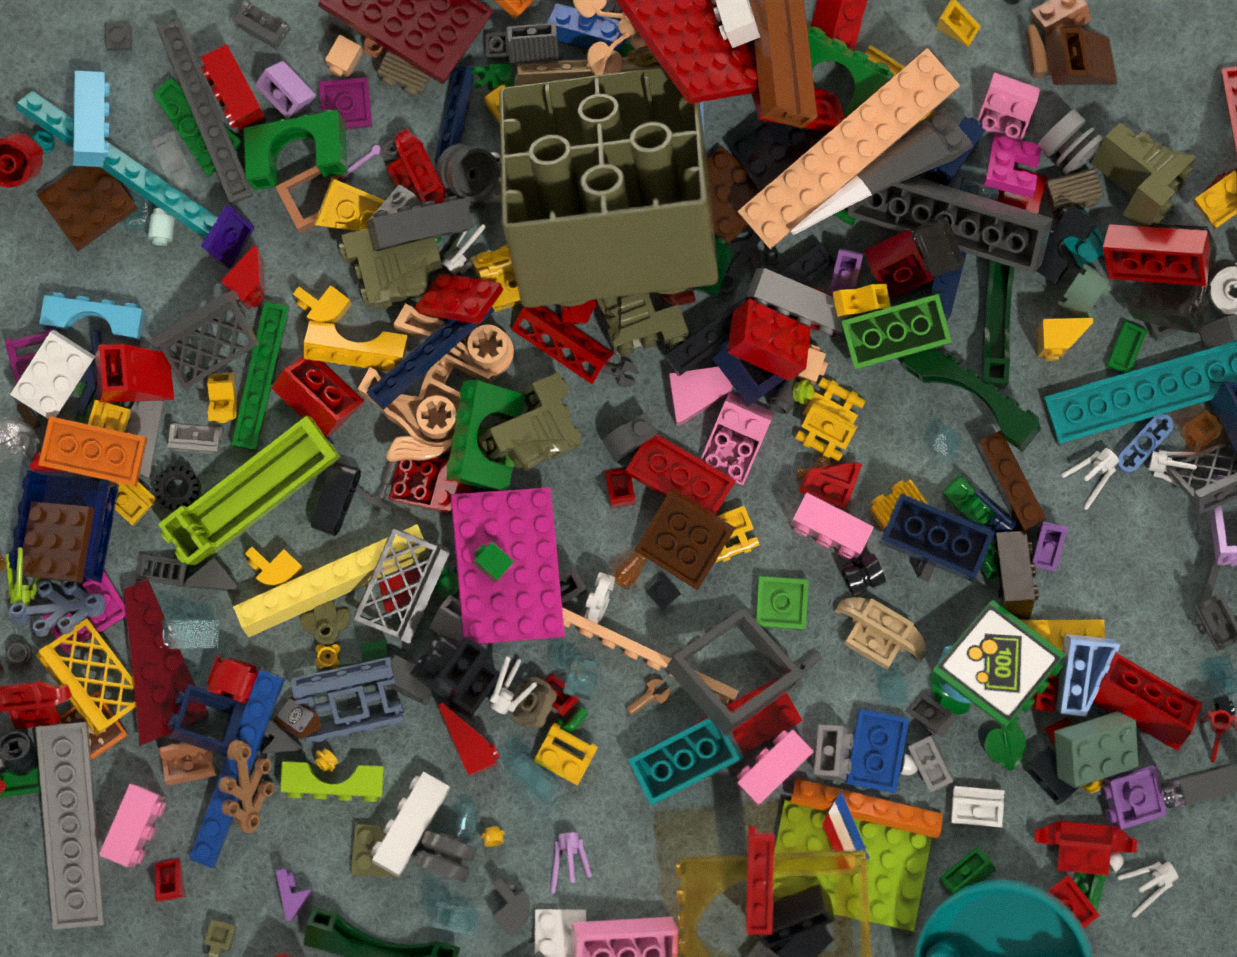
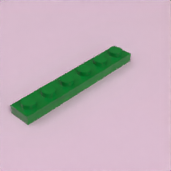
M264 301L256 336L260 344L253 349L231 444L234 447L257 451L290 309L289 306Z

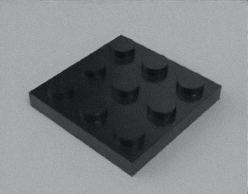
M767 121L731 145L730 149L759 192H761L817 142L807 128Z

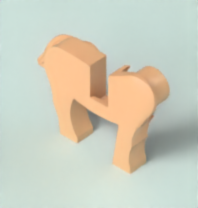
M405 303L393 325L395 331L425 341L445 322L438 318L418 314L412 306ZM488 324L475 328L428 370L419 396L401 394L384 410L366 393L381 380L376 370L371 367L368 369L358 387L360 395L375 404L389 421L398 425L408 434V436H400L394 439L386 454V459L389 462L428 460L451 451V440L454 436L456 414L461 397L459 391L445 384L454 368L489 384L496 380L509 368L514 356L512 341L505 332L497 326Z

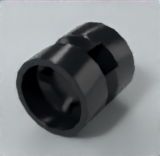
M874 553L861 558L858 564L851 562L841 567L843 577L853 596L866 592L868 586L875 588L886 583L885 575Z
M13 731L5 734L0 739V757L11 774L24 776L35 769L38 756L27 735L23 732Z

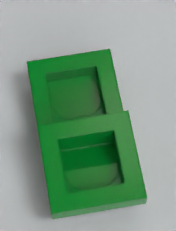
M960 475L941 491L966 519L984 525L995 514L975 495V490Z

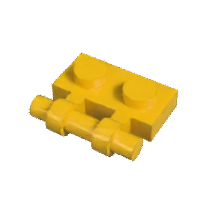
M504 245L500 249L491 252H481L477 256L470 258L472 267L481 280L488 278L493 280L499 278V275L510 271L514 273L508 245Z
M822 377L818 386L827 391L824 396L814 392V396L809 401L803 415L807 416L813 403L854 424L858 415L850 411L852 405L862 409L866 400L859 397V393L853 390L850 392L840 387L838 382L834 380L829 381ZM833 394L846 400L843 407L830 400Z
M813 403L801 426L810 432L806 434L799 430L795 439L804 443V447L808 449L811 447L823 453V457L827 459L832 458L839 462L843 453L836 450L835 447L838 446L845 450L858 426ZM816 435L829 441V444L827 445L816 439Z
M745 506L718 516L736 528L730 539L737 536L739 543L727 548L725 545L716 562L722 560L726 562L731 560L730 557L742 552L744 554L749 553L752 548L760 546L756 536L747 540L745 535L746 532L754 529Z

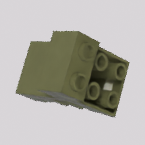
M1119 123L1105 137L1091 164L1132 196L1123 213L1126 218L1136 226L1158 227L1165 218L1164 214L1173 205V202L1170 201L1173 195L1180 191L1185 184L1184 180L1193 171L1194 168L1191 165L1196 157L1193 154L1189 155L1181 151L1173 152L1168 147L1155 143L1145 132L1134 135L1130 128Z
M368 228L341 235L343 243H339V248L344 263L349 262L351 268H355L360 284L364 283L365 287L360 288L366 308L371 307L373 313L393 306L392 302L404 301L408 297H423L428 290V275L443 270L435 237L374 251Z
M648 293L597 299V304L603 312L605 323L609 328L607 329L608 337L614 355L628 356L635 352V348L643 346L644 349H648L658 345L657 341L659 340L662 341L664 349L670 347L672 350L688 339V329L679 304L655 312Z
M559 372L532 383L522 393L526 395L524 404L528 413L490 428L479 439L488 460L493 461L508 455L517 468H523L524 471H527L539 462H545L550 457H553L554 460L566 456L582 444L580 441V431L571 422L570 410L566 404L562 403L569 395V387L563 377L561 378Z

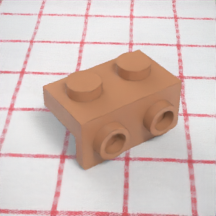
M1049 0L1031 10L1032 17L1044 30L1046 37L1059 28H1079L1091 20L1088 4L1084 0Z
M172 743L166 747L159 748V754L163 762L164 780L167 786L216 776L213 752L187 743Z

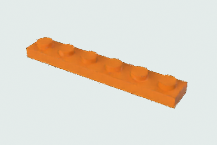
M795 779L790 803L829 812L840 792H842L852 818L939 839L943 819L942 813L803 779Z

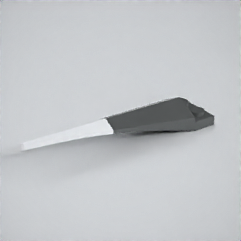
M943 108L925 122L922 120L796 225L791 230L792 235L873 194L955 160L973 147L972 142Z

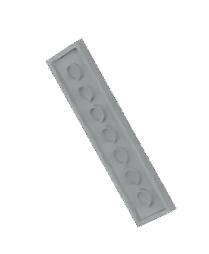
M88 722L36 727L53 930L104 925L105 915Z

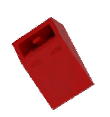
M125 344L98 345L95 362L99 403L174 400L171 365L163 352Z
M438 458L399 461L389 500L452 515L451 494L472 493L473 486L446 479L447 463L449 460Z

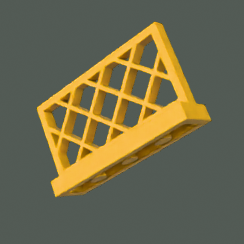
M87 618L76 625L71 633L63 634L54 642L38 651L37 658L58 686H69L72 697L69 698L70 702L85 722H88V726L96 736L135 708V701L133 703L121 702L123 688L133 690L132 677ZM84 627L91 634L90 644L76 641L77 632ZM73 635L72 641L66 640ZM61 643L72 645L70 658L59 657L54 648ZM75 646L89 648L87 661L73 659ZM93 648L105 652V664L91 662ZM72 663L87 665L85 678L75 677L72 674ZM90 666L104 668L103 681L88 679ZM108 668L120 672V684L106 682ZM124 679L127 681L129 685L124 684ZM87 683L102 685L100 698L90 697L87 694ZM105 686L120 688L118 701L103 699ZM94 702H99V707ZM103 703L117 705L116 715L109 720L101 712ZM120 706L126 707L122 711H120Z

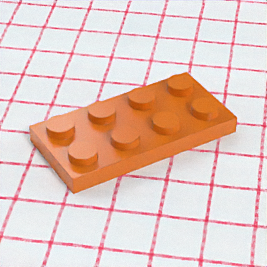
M49 416L38 465L137 487L148 438Z

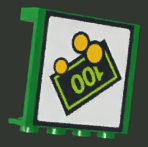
M992 599L933 669L929 680L936 686L943 680L1002 725L999 734L1002 735L1007 729L1012 731L1020 720L1017 716L1021 711L1026 713L1035 702L1032 699L1036 693L1041 695L1049 685L1047 679L1051 675L1056 677L1062 670L1064 665L1061 662L1065 654Z

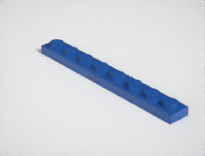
M259 670L235 740L246 742L251 748V755L247 760L249 775L285 678L265 670ZM228 756L189 858L210 868H215L233 820V817L223 814L222 806L226 800H232L238 804L240 801L233 795L222 792L219 789V783L223 777L235 779L236 785L240 787L237 761L231 760Z

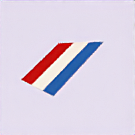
M840 792L822 825L841 870H844L870 858L844 796Z

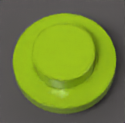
M809 380L796 382L793 387L794 400L800 404H808L814 396L813 386Z

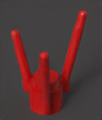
M1224 710L1209 711L1208 715L1200 720L1201 724L1211 720L1210 727L1216 733L1211 753V762L1216 760L1221 734L1227 733L1231 725L1237 732L1236 716H1230Z

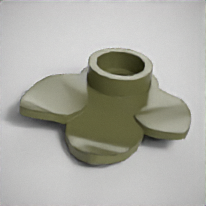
M328 601L316 606L314 612L302 613L300 621L305 632L313 634L318 643L330 645L338 639L339 632L348 626L350 612L349 609L337 611L333 601ZM330 629L329 634L322 635L323 630Z

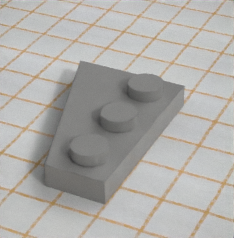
M135 401L125 433L148 438L140 474L149 479L151 477L164 406L163 401Z

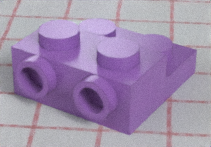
M1152 765L1133 772L1125 771L1103 778L1104 785L1100 786V791L1103 798L1108 800L1109 809H1106L1105 813L1109 823H1113L1115 827L1122 830L1167 815L1157 767Z

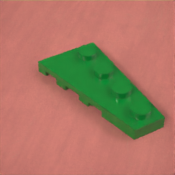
M170 77L153 94L154 98L207 178H209L216 169L182 87ZM226 128L236 151L242 145V142Z

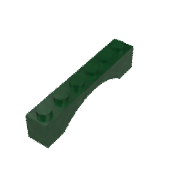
M988 259L981 381L985 384L990 382L997 388L1005 389L1009 384L1010 311L1015 267Z
M938 347L908 355L903 359L904 369L923 383L951 384L976 395L994 414L1000 426L1003 439L1021 452H1024L1041 430L1040 422L1038 421L1039 417L1030 410L1025 412L1019 408V403L1010 396L1003 397L998 393L997 387L990 382L985 384L980 381L978 374L969 368L965 370L960 367V363L953 356H944L939 352L940 349Z
M313 907L307 922L303 942L305 946L344 957H459L461 948L439 941L413 945L383 941L358 930L338 913Z

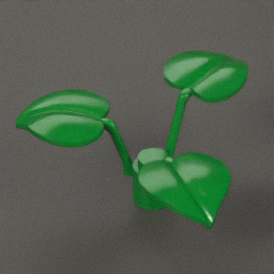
M932 683V693L937 703L954 715L968 712L970 703L954 700L943 691L940 684L936 686ZM1015 726L1012 731L1007 729L1002 735L999 734L1000 729H992L984 740L985 751L994 762L1009 771H1013L1023 758L1026 746L1025 735L1019 726Z

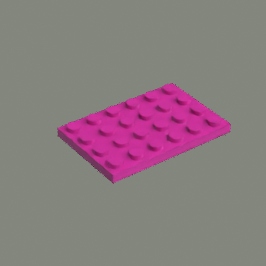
M551 488L451 494L463 639L468 636L478 644L564 638ZM491 542L514 561L495 584L472 564L476 559L473 554L482 544L488 546Z

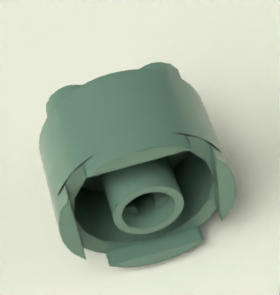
M1084 264L1082 268L1085 269V272L1083 274L1078 272L1064 292L1063 296L1066 298L1064 303L1060 300L1057 303L1058 306L1076 318H1091L1097 310L1094 304L1098 298L1104 299L1111 289V286L1108 285L1110 279Z

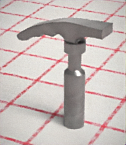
M399 461L388 463L381 480L382 486L380 491H377L376 497H371V494L365 493L359 485L356 487L357 492L368 502L391 513L393 508L384 504L382 500L386 498L385 492L387 487L391 485Z

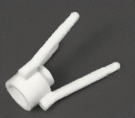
M484 224L474 232L458 251L456 248L467 231L460 232L450 249L443 255L445 258L441 263L452 274L456 275L460 272L463 275L472 267L471 261L464 264L467 259L462 254L485 229Z
M1105 448L1101 453L1096 451L1091 457L1061 474V477L1065 478L1093 462L1095 468L1084 478L1085 481H1089L1098 472L1101 474L1105 473L1084 505L1085 510L1093 503L1109 477L1116 471L1114 467L1119 463L1118 457L1108 448Z
M1153 451L1148 470L1154 471V477L1162 478L1180 487L1171 476L1164 473V471L1167 472V466L1193 470L1197 466L1173 461L1171 457H1190L1199 452Z
M510 657L505 658L494 692L489 699V706L501 714H506L508 710L514 712L517 705L537 686V683L533 682L515 700L512 699L514 694L508 688L521 663L520 658L516 660L501 688L510 662Z
M1158 861L1151 866L1117 876L1118 880L1154 871L1151 873L1153 880L1140 887L1139 892H1144L1154 885L1160 888L1132 913L1131 916L1133 918L1143 912L1165 890L1172 887V882L1178 879L1177 872L1170 862L1161 864Z

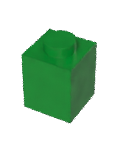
M491 542L488 546L482 544L473 554L476 559L472 564L495 584L514 561Z

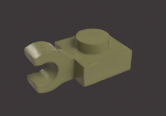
M211 919L204 944L211 946L208 957H220L222 949L230 951L237 926Z

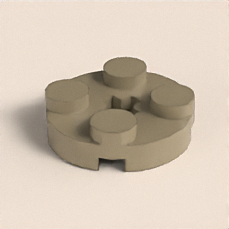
M537 677L529 678L531 681L526 684L521 683L516 688L512 699L515 700L533 682L537 683V686L517 705L513 712L514 717H511L516 724L525 728H540L545 724L546 717L556 700V692L551 689L550 684Z

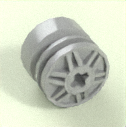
M1075 109L1064 116L1037 145L1048 157L1058 151L1061 153L1055 163L1057 166H1060L1066 160L1069 161L1062 170L1066 175L1082 167L1097 152L1099 145L1104 140L1101 135L1096 136L1091 141L1089 140L1095 132L1094 128H1090L1084 133L1080 131L1086 120Z

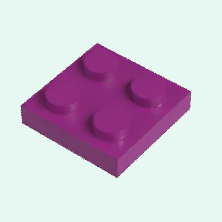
M368 77L319 82L322 113L326 110H338L345 120L346 130L373 127Z

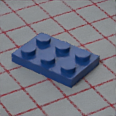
M859 709L850 757L851 772L847 774L846 784L896 793L909 718Z

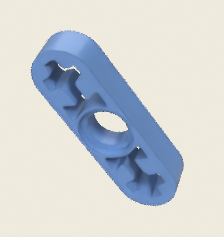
M1166 414L1153 417L1118 455V469L1123 473L1134 472L1172 431V419ZM1156 420L1158 422L1164 420L1166 422V431L1162 429L1155 436L1146 431L1148 428L1150 432L1154 431L1158 426ZM1147 437L1151 441V448L1146 451L1140 449L1138 446L1139 438ZM1132 446L1135 452L1142 455L1143 457L1142 459H1140L1139 455H1137L1132 460V464L1134 466L1132 467L1129 465L1125 467L1123 465L1124 459L1122 457L1124 456L1128 458L1129 456H1131V454L1134 452L1133 450H1130Z

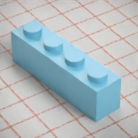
M75 71L73 166L103 167L104 157H109V143L104 142V137H109V122H104V117H109V102H104V98L109 97V82H105V72Z

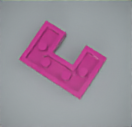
M994 134L984 186L1033 198L1037 175L1013 170L1014 163L1037 168L1041 149L1032 142H1024L1008 136Z
M103 571L102 577L95 576L82 584L89 595L100 594L105 598L106 607L103 614L98 617H86L99 634L126 618L124 602L106 572ZM70 612V613H69L67 616H65V617H70V618H71L73 615H72V613ZM52 614L42 615V616H43L44 620H46V619H47L48 617H50ZM57 624L50 629L56 639L63 635ZM86 627L77 632V642L85 643L91 639V634ZM73 635L66 640L72 641ZM60 644L65 654L71 652L72 645Z

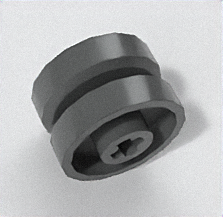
M465 144L452 145L443 151L437 161L435 170L442 185H444L446 194L458 196L460 199L467 198V201L472 202L481 201L490 196L495 190L500 176L499 165L494 155L485 149Z
M425 830L421 842L424 846L434 849V854L418 851L413 864L466 882L470 870L467 866L457 863L456 860L460 858L466 861H473L477 848L464 844L461 839Z

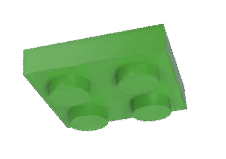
M759 576L756 622L765 628L806 630L809 580Z

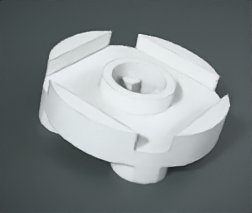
M1235 266L1219 271L1209 284L1210 301L1214 308L1224 316L1237 315V298L1228 294L1230 291L1229 286L1233 285L1235 289L1237 288V267Z
M601 572L598 574L595 582L597 587L595 593H590L586 603L588 608L585 618L598 624L603 618L610 600L608 599L610 594L608 590L613 591L614 576Z

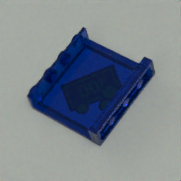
M27 470L26 477L22 483V501L18 505V522L13 531L14 544L9 554V568L17 570L18 548L23 549L31 502L87 506L95 508L83 580L102 583L119 484L109 480L100 479L99 482L45 475Z

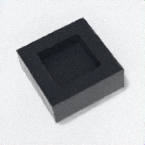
M665 575L646 591L648 596L662 611L681 595Z
M1228 696L1213 699L1216 711L1224 710L1230 716L1235 715L1233 701H1229Z

